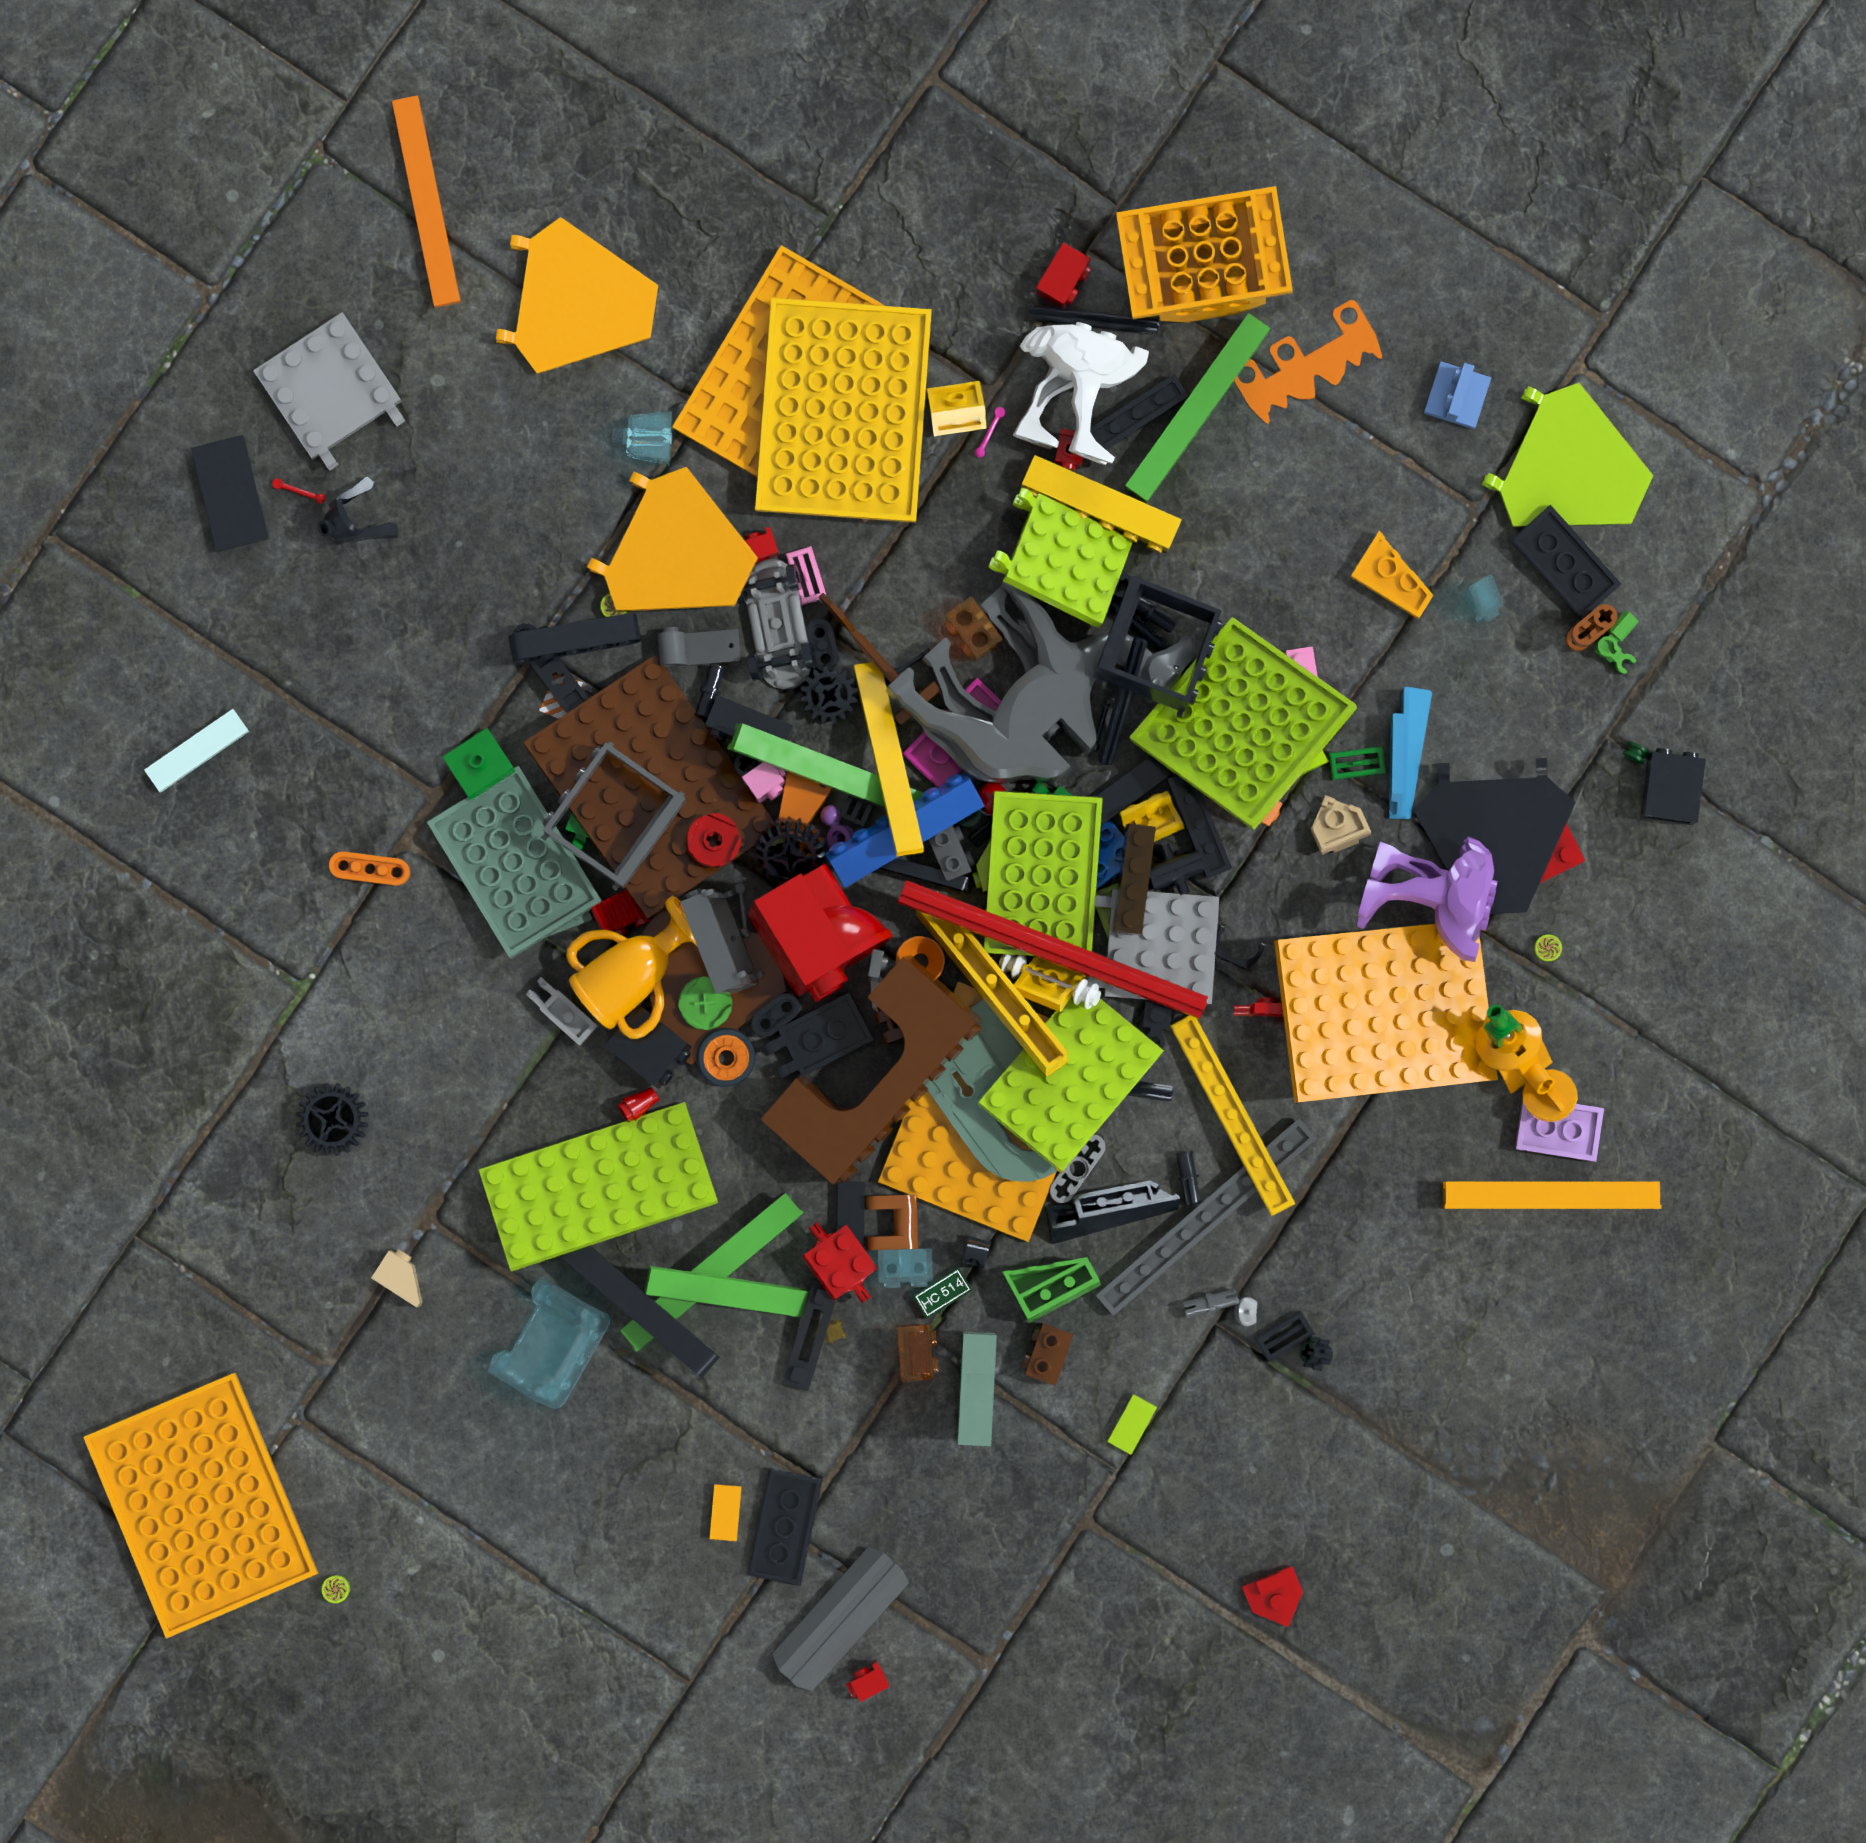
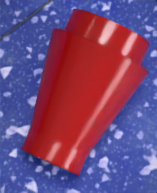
M649 1087L644 1091L622 1098V1102L617 1104L626 1121L631 1122L634 1119L637 1121L654 1103L659 1101V1098L653 1088Z

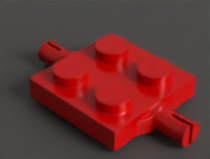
M1259 998L1257 1002L1250 1005L1233 1006V1016L1284 1017L1282 1003H1275V998Z
M816 1222L808 1229L818 1242L802 1258L833 1301L843 1293L853 1290L861 1303L865 1302L871 1296L865 1290L862 1283L868 1275L878 1269L847 1224L837 1232L826 1235L818 1222Z

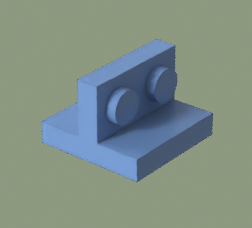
M1441 361L1424 414L1475 429L1492 377L1473 372L1474 365L1464 363L1460 368Z

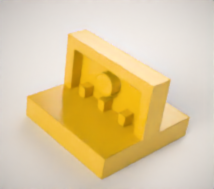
M980 381L927 388L934 436L987 428Z

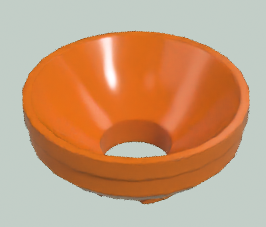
M916 936L908 939L900 946L896 955V964L903 956L911 955L914 957L917 954H924L929 962L926 969L936 978L941 975L944 969L945 956L937 942L928 937Z

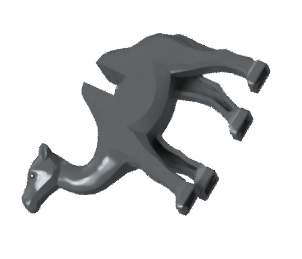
M1003 581L1001 587L979 606V610L1002 634L1009 648L1016 654L1023 667L1024 675L1008 690L997 710L993 711L983 705L962 688L950 663L949 649L951 642L947 638H944L926 654L922 662L928 669L933 671L941 689L944 705L949 712L934 707L915 691L913 684L914 670L910 667L887 687L886 692L923 727L925 734L940 746L969 777L994 784H1005L1020 780L1045 784L1053 783L1067 775L1070 769V765L1048 743L1058 732V729L1085 756L1090 753L1096 742V731L1090 706V692L1096 680L1093 676L1109 632L1100 633L1076 643L1069 642L1056 631L1051 618L1034 596ZM1008 593L1022 612L1032 638L1026 629L1014 622L1006 612L1005 601ZM1126 635L1116 666L1125 669L1133 637ZM1183 635L1177 644L1154 654L1146 648L1138 677L1171 689L1195 655L1196 647L1192 637ZM1145 698L1148 703L1153 702V700Z

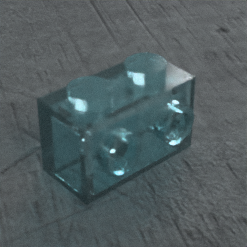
M932 1248L878 1250L879 1283H884V1288H900V1282H911V1287H928L927 1281H933Z

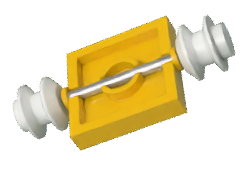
M1003 954L1000 958L999 967L1005 975L1010 971L1011 977L1017 979L1014 986L1024 998L1058 1012H1061L1072 995L1074 1004L1078 1005L1083 1001L1085 1009H1090L1099 1002L1101 992L1099 991L1098 984H1093L1089 987L1088 981L1085 979L1086 975L1037 956L1032 959L1029 965L1025 955L1016 957L1011 954Z

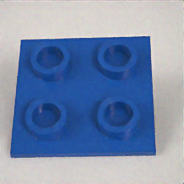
M1111 820L1100 827L1097 889L1099 887L1102 888L1106 882L1115 878L1120 873L1124 836Z

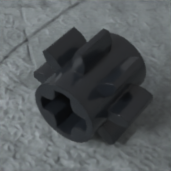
M1311 1336L1310 1342H1303L1299 1354L1304 1361L1303 1366L1312 1368V1370L1322 1371L1323 1365H1330L1333 1357L1332 1348L1329 1346L1330 1341L1321 1339V1337Z

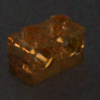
M972 596L945 614L947 622L944 625L953 637L955 635L959 636L963 642L960 647L968 658L973 656L977 661L1003 642V638ZM961 613H967L971 616L972 621L969 625L962 626L958 624L957 616ZM978 634L984 635L987 639V644L984 647H976L972 643V638Z

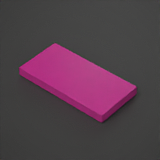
M978 678L965 689L977 701L993 711L997 710L1001 703V700ZM925 732L902 753L936 788L945 784L950 776L959 774L962 771L958 764L940 746L932 741Z

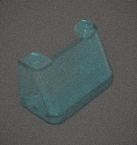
M541 1277L531 1290L532 1301L537 1307L511 1352L503 1350L496 1353L491 1360V1365L487 1372L532 1400L553 1409H558L568 1399L610 1324V1316L564 1288Z

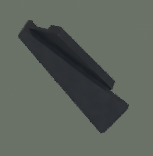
M1151 1180L1073 1195V1204L1046 1206L1051 1244L1176 1211L1179 1208L1180 1197L1177 1194L1170 1195L1161 1190L1159 1184Z

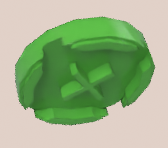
M698 977L687 983L681 991L679 1009L681 1016L692 1027L700 1030H711L718 1028L728 1019L732 1010V998L730 993L716 994L709 977Z

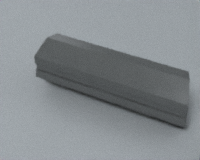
M870 1546L866 1548L773 1652L772 1655L778 1670L784 1676H787L796 1687L813 1691L909 1584L903 1570L885 1553Z

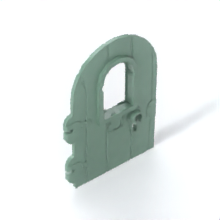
M983 999L971 1007L983 1019L979 1024L982 1028L981 1031L972 1040H965L961 1045L964 1050L955 1060L947 1061L943 1065L946 1068L944 1073L936 1081H929L925 1086L975 1158L987 1170L998 1177L1011 1181L1030 1182L1046 1178L1058 1170L1035 1151L1019 1148L1013 1143L1001 1124L978 1105L982 1097L1023 1050V1047ZM958 1071L965 1083L973 1088L974 1091L970 1097L963 1095L962 1088L952 1075L954 1072Z

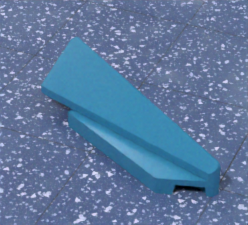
M1404 687L1401 690V714L1393 713L1390 716L1389 819L1411 818L1432 697L1430 690Z

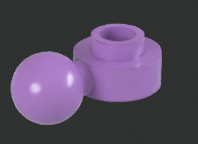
M834 805L825 806L820 813L821 821L831 828L827 834L829 847L838 842H843V834L845 835V842L853 838L854 831L849 826L840 824L842 814L840 809Z

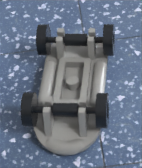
M765 559L754 565L737 600L738 604L744 602L747 604L756 653L747 655L750 676L753 681L764 678L767 683L782 690L799 687L806 681L805 676H809L811 668L817 666L814 647L811 641L807 639L798 590H801V578L796 564L787 565L777 559Z

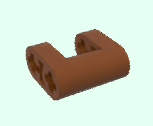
M1602 604L1583 618L1566 634L1565 644L1567 648L1574 652H1581L1616 623L1618 617L1615 608L1608 604ZM1602 617L1604 621L1601 623L1598 618ZM1587 628L1590 633L1580 640L1578 635Z
M917 1195L865 1196L866 1210L893 1209L894 1236L867 1237V1250L919 1249Z

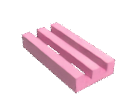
M812 546L787 553L786 557L789 565L794 564V557H798L809 592V597L805 598L802 587L801 590H798L801 606L820 600L818 597L822 593L826 595ZM804 554L809 556L819 588V594L815 595L803 557Z

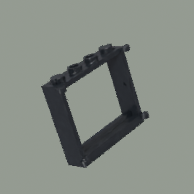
M1132 575L1125 587L1093 676L1097 678L1096 685L1101 687L1103 681L1176 709L1178 710L1176 717L1182 718L1188 704L1193 705L1199 690L1194 688L1197 681L1201 682L1205 675L1207 667L1203 666L1205 658L1209 659L1213 652L1215 644L1211 643L1213 635L1218 636L1223 621L1219 620L1222 610ZM1140 596L1208 623V628L1184 695L1115 668Z

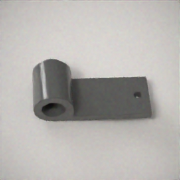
M678 627L662 628V633H658L660 666L680 667L741 662L739 629L684 633L679 632Z

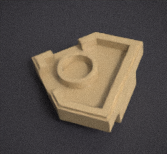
M1326 795L1311 827V833L1321 855L1330 851L1336 853L1358 844L1360 839L1371 835V830L1361 808L1353 805L1349 806Z

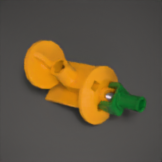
M1499 1004L1490 1006L1487 1010V1016L1490 1018V1021L1485 1026L1480 1027L1476 1037V1050L1482 1061L1491 1068L1499 1070L1511 1094L1525 1084L1523 1102L1528 1112L1536 1119L1554 1122L1567 1117L1575 1109L1578 1100L1577 1088L1572 1079L1564 1072L1554 1069L1545 1070L1553 1062L1543 1043L1542 1030L1536 1019L1526 1012L1504 1010Z

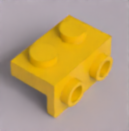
M1168 791L1154 794L1148 800L1137 805H1130L1119 813L1124 829L1126 824L1129 823L1156 827L1154 842L1184 829L1183 822L1172 803Z

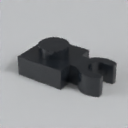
M1145 1000L1142 1027L1150 1028V1033L1146 1036L1149 1039L1157 1037L1160 1042L1159 1047L1163 1048L1165 1038L1161 1032L1162 1030H1170L1172 1008L1154 1001Z

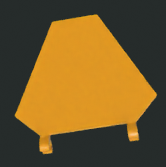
M561 217L531 239L519 235H511V249L528 250L529 252L517 331L514 333L508 330L497 329L496 343L515 344L536 374L651 338L658 285Z
M687 467L653 480L633 471L629 481L632 482V485L644 489L646 492L611 564L607 566L591 558L587 565L590 571L605 577L616 611L735 606L758 559L755 553Z

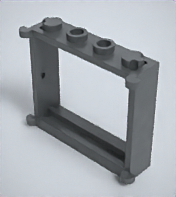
M605 742L603 747L598 745L589 758L592 762L588 768L582 767L574 778V781L577 783L571 791L566 789L558 800V803L561 805L555 813L551 811L542 823L545 828L541 838L546 841L550 837L613 881L614 885L612 888L617 890L619 887L625 888L683 807L686 798L682 791L676 792L615 749L612 742ZM608 753L669 795L614 873L553 831Z
M713 888L709 890L698 889L686 894L687 899L681 901L680 904L715 993H737L759 984L758 978L765 976L764 970L755 972L727 898L734 896L733 891L716 893V890H713Z

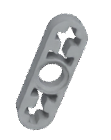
M1093 1135L1089 1140L1090 1142H1093L1095 1139L1098 1140V1148H1100L1098 1153L1094 1151L1089 1156L1090 1159H1093L1091 1165L1086 1159L1076 1156L1067 1168L1058 1174L1050 1187V1195L1054 1201L1058 1203L1070 1201L1105 1151V1142L1100 1136ZM1085 1145L1081 1152L1085 1155L1089 1147ZM1074 1161H1081L1085 1165V1173L1080 1177H1075L1070 1172V1165ZM1066 1173L1071 1180L1078 1183L1075 1187L1070 1183L1067 1187L1069 1195L1058 1198L1055 1186H1062L1065 1183L1066 1179H1063L1062 1175Z

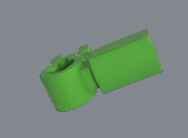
M1624 611L1616 623L1607 631L1609 633L1608 636L1599 638L1594 645L1597 655L1604 657L1609 662L1613 661L1616 671L1621 674L1627 673V670L1622 667L1624 659L1628 660L1631 664L1636 662L1635 657L1630 654H1623L1621 652L1622 648L1617 645V642H1622L1639 622L1628 611Z

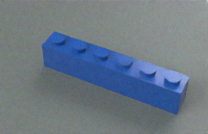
M965 773L950 776L945 784L938 788L928 789L923 793V797L913 802L922 842L984 807L974 785ZM887 815L880 817L876 824L870 828L856 831L852 836L853 838L846 842L834 844L830 847L829 852L824 854L844 888L897 858Z

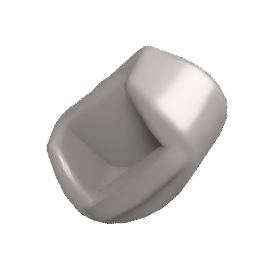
M1250 1297L1242 1298L1239 1300V1305H1235L1234 1315L1236 1321L1243 1326H1251L1256 1323L1257 1301Z

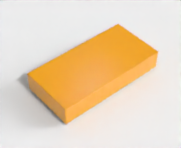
M714 1484L710 1539L737 1541L742 1486Z

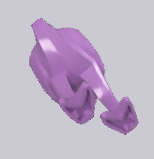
M1467 837L1463 841L1464 845L1460 848V858L1447 871L1438 868L1431 861L1411 857L1401 853L1391 845L1380 842L1370 875L1371 880H1367L1361 901L1357 927L1364 929L1377 909L1387 901L1405 900L1420 903L1435 910L1436 928L1440 938L1449 950L1463 961L1475 962L1479 950V943L1475 941L1479 939L1480 931H1486L1489 914L1493 906L1498 881L1493 880L1494 866L1491 852L1480 841ZM1397 868L1416 876L1403 883L1388 884L1382 882L1390 871Z

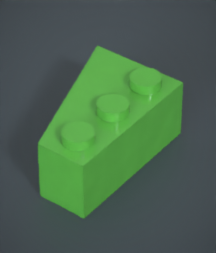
M1087 1257L1049 1265L1003 1271L1004 1277L1029 1323L1101 1286L1100 1280Z

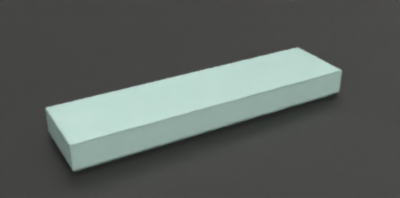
M232 709L145 769V772L161 793L247 734L249 730L235 710Z

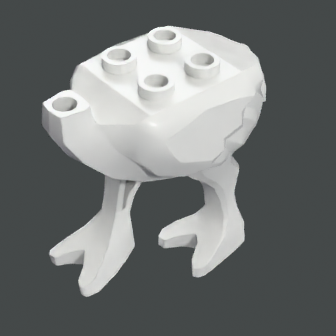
M1076 322V325L1036 327L1025 337L1020 347L1024 352H1030L1031 356H1042L1050 368L1045 379L1036 385L1031 405L1019 422L1013 436L1046 449L1057 448L1059 441L1041 426L1039 417L1052 397L1074 387L1071 404L1076 416V431L1068 451L1102 465L1113 463L1115 457L1096 442L1090 432L1094 402L1099 388H1110L1135 376L1146 365L1149 351L1136 346L1132 347L1131 351H1129L1123 342L1116 340V335L1101 331V334L1091 331V326Z

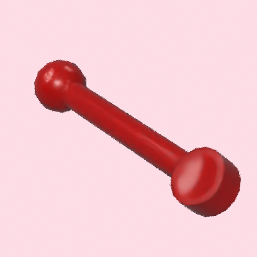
M279 478L274 479L272 482L275 489L283 488L315 499L318 504L325 502L324 494H314L283 483Z

